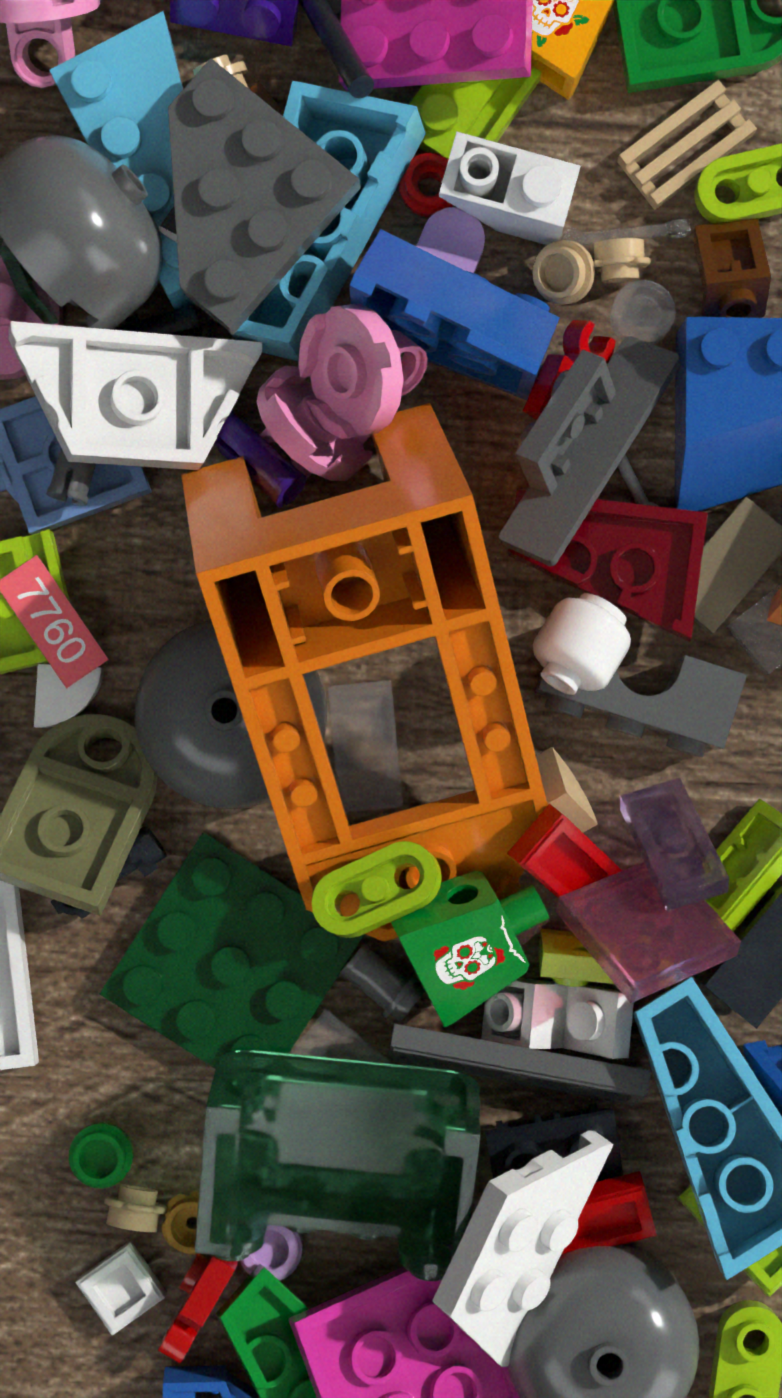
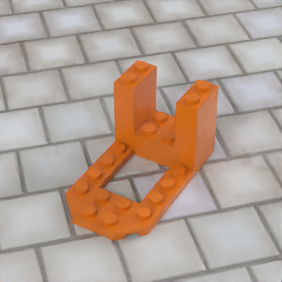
M427 403L396 412L388 426L378 434L372 435L384 483L266 517L261 516L244 456L203 467L199 470L182 473L181 477L196 575L306 910L313 912L312 895L316 885L325 875L393 843L402 841L417 843L436 858L441 869V882L472 871H480L484 873L498 900L517 892L521 887L519 877L525 869L510 857L507 852L544 811L548 804L473 494L431 404ZM435 637L475 790L349 826L303 674ZM408 867L401 872L399 884L402 889H411L417 885L420 874L416 867ZM349 894L342 899L340 911L343 916H352L359 909L360 900L357 894ZM391 922L366 933V935L383 942L398 938Z

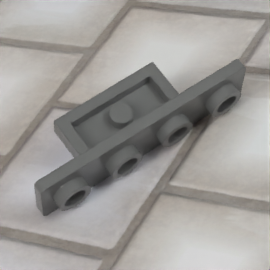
M627 336L623 339L608 364H606L605 358L582 349L571 368L563 371L556 379L552 388L551 399L537 421L529 423L521 434L515 454L528 481L529 488L499 533V539L503 546L547 566H554L558 562L680 368L681 362L677 353L633 336Z

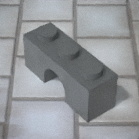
M684 655L676 659L666 687L654 696L639 695L628 689L621 681L617 670L605 688L597 691H587L578 688L574 695L565 694L549 685L541 677L540 672L534 693L547 696L545 708L581 719L584 709H588L608 716L605 727L642 738L644 730L647 728L669 735L667 747L703 758L706 748L712 750L724 749L747 675Z

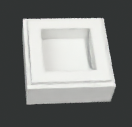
M131 1240L82 1274L75 1282L111 1335H114L162 1301L167 1294V1291Z

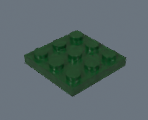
M203 832L99 994L261 1098L364 934L354 938H344L325 930L317 922L313 912L306 910L299 891L207 832Z

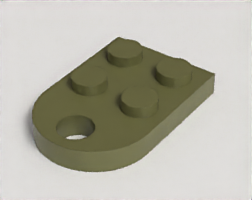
M80 715L58 723L39 739L31 751L0 815V881L101 916L156 792L157 774L143 754L134 727L123 720L108 715ZM111 738L121 743L120 753L110 761L97 762L87 756L90 746L99 739Z

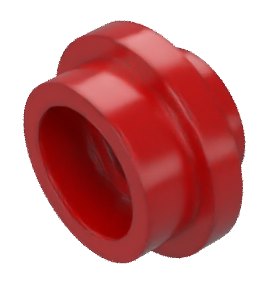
M423 153L413 157L399 183V193L403 203L410 211L419 216L431 217L439 210L454 207V205L439 197V193L434 196H426L418 188L419 183L426 178H434L442 185L448 160L440 154Z

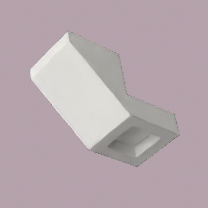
M518 978L485 1001L481 1039L530 1049L564 1048L611 1059L629 1058L634 993L591 985L569 987L554 981Z

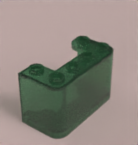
M237 1050L222 1055L217 1062L205 1111L195 1253L214 1255L225 1261L243 1260L262 1248L265 1243L268 1225L285 1226L287 1229L298 1233H310L316 1230L344 1232L356 1238L366 1240L377 1239L381 1236L398 1238L397 1257L399 1263L409 1270L414 1277L424 1281L442 1280L471 1219L481 1134L480 1093L477 1081L464 1073L438 1068L259 1050Z

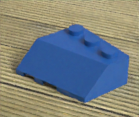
M382 229L379 230L356 269L349 285L351 304L359 303L376 311L390 330L401 331L426 352L428 362L526 401L560 318L549 312L550 307L545 302L526 294L516 293L513 295L491 284L485 278L452 265Z
M686 317L676 333L675 353L679 355L681 366L675 374L674 509L701 511L782 485V318Z

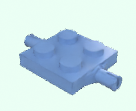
M35 396L0 409V492L7 490L19 503L31 535L38 534L40 531L58 528L152 493L142 466L96 464L87 495L88 502L86 506L72 505V498L70 497L67 498L66 503L49 497L46 492L51 484L61 446L37 397Z

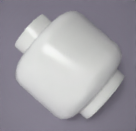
M589 593L582 594L580 598L569 597L559 601L533 643L534 655L544 667L541 677L555 689L569 695H574L578 688L587 691H597L605 688L630 647V634L624 626L626 623L625 615L609 601Z

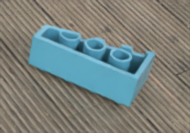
M163 11L49 70L86 143L108 158L117 168L122 164L127 166L144 185L148 197L142 202L153 215L158 229L174 206L168 106L183 90L172 39ZM160 232L163 265L159 282L174 310L187 307L188 304H195L184 295L180 288L177 243Z

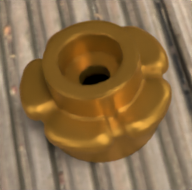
M193 1191L188 1196L177 1194L171 1198L166 1204L168 1209L167 1213L164 1214L166 1220L161 1227L167 1243L176 1250L189 1255L207 1252L211 1248V1243L221 1238L225 1227L224 1215L222 1212L217 1211L216 1200L202 1191ZM189 1217H196L199 1225L192 1228L188 1226L187 1219Z

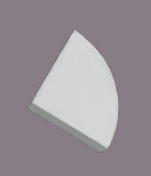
M38 664L34 727H54L58 723L76 717L99 692L104 676V668L97 667L66 689L51 665Z

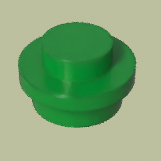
M105 1122L94 1123L83 1128L75 1136L69 1149V1164L73 1174L80 1182L93 1188H108L119 1183L129 1172L134 1158L133 1145L128 1135L118 1126Z

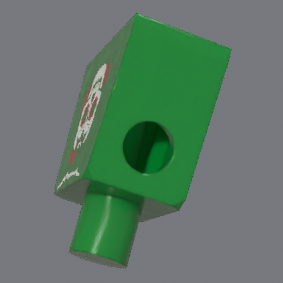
M472 871L441 882L436 897L428 905L391 923L444 1027H447L527 972L530 964L516 935L550 919L533 884L498 900L484 873Z

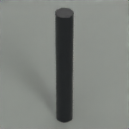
M299 0L301 7L350 94L355 98L368 96L374 88V81L328 1Z

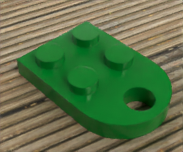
M757 0L614 1L613 10L627 93L758 73L782 60V17L774 18L765 15L759 9Z

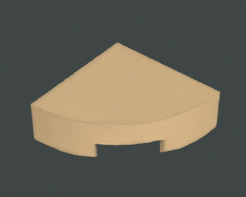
M551 747L537 755L536 759L547 804H551L559 810L582 833L598 825L594 812L581 786L554 748Z

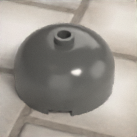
M57 135L40 136L26 140L11 149L0 159V236L30 276L59 306L62 307L69 302L74 306L79 305L91 314L85 319L89 328L113 330L147 301L155 290L162 272V239L153 215L142 202L148 197V193L138 177L127 166L122 164L117 168L108 158L88 144L74 138Z
M210 619L187 627L170 638L155 653L139 682L135 700V727L143 754L151 768L167 786L198 804L221 809H240L267 803L270 801L212 621ZM315 670L305 673L303 676L324 741L328 722L327 698L318 671ZM230 698L237 705V716L233 721L223 724L216 720L213 710L221 699Z
M628 1244L613 1247L594 1246L562 1254L553 1270L554 1273L550 1277V1289L546 1297L537 1307L527 1311L512 1345L507 1368L519 1397L686 1398L697 1371L699 1334L691 1305L676 1278L668 1268L648 1251L636 1245L634 1247ZM606 1353L618 1355L620 1357L619 1366L614 1370L609 1360L602 1355Z

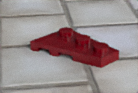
M517 489L514 510L526 493V490ZM597 499L554 566H547L512 549H508L509 557L585 593L599 596L617 608L691 642L708 513Z

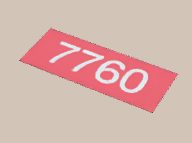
M38 555L0 579V592L66 689L109 660Z

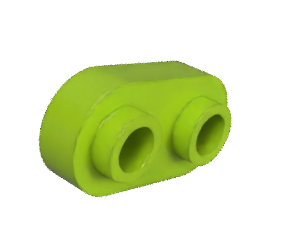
M782 143L721 157L709 163L702 171L694 191L695 204L701 215L711 223L761 219L782 214V187L779 186L776 180V175L782 173ZM722 186L732 189L735 193L736 201L730 204L720 202L715 195V189Z
M409 841L393 843L325 875L316 885L312 895L313 914L317 922L325 930L337 936L354 938L366 934L428 905L436 897L441 886L442 875L439 863L428 850L417 843ZM408 867H416L420 874L417 885L411 889H402L399 884L401 872ZM349 894H357L360 900L359 909L352 916H343L340 911L342 899Z
M744 1300L737 1302L723 1313L718 1324L709 1398H739L743 1395H752L755 1398H779L782 1376V1323L771 1308L759 1301ZM752 1330L763 1331L764 1340L759 1347L750 1349L743 1345L744 1337L748 1332Z

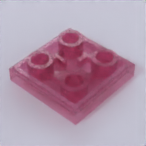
M665 854L562 895L558 899L557 914L630 1003L736 957L741 944V940Z

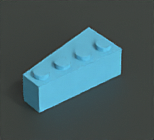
M292 80L283 117L356 175L361 185L359 191L232 335L235 340L262 342V353L299 361L300 341L309 320L314 315L328 312L330 307L333 306L426 133L417 106L370 96L355 98L350 92Z
M689 977L635 1010L633 1016L720 1272L728 1280L782 1246V1116L693 978Z

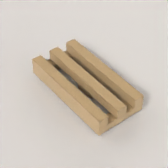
M719 79L622 152L618 157L617 163L654 210L696 180L709 163L730 154L751 138L757 130L750 119L745 121L741 116V107L734 99L730 102L724 94L726 88ZM713 106L717 112L643 169L637 164L638 161L709 107ZM727 123L733 132L658 189L651 182L653 178Z

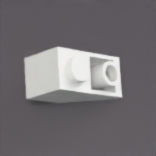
M456 132L439 197L498 232L548 245L552 242L560 241L581 166Z

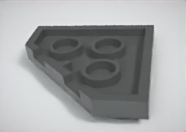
M210 58L168 106L179 281L184 295L234 335L359 191L361 185L356 175Z

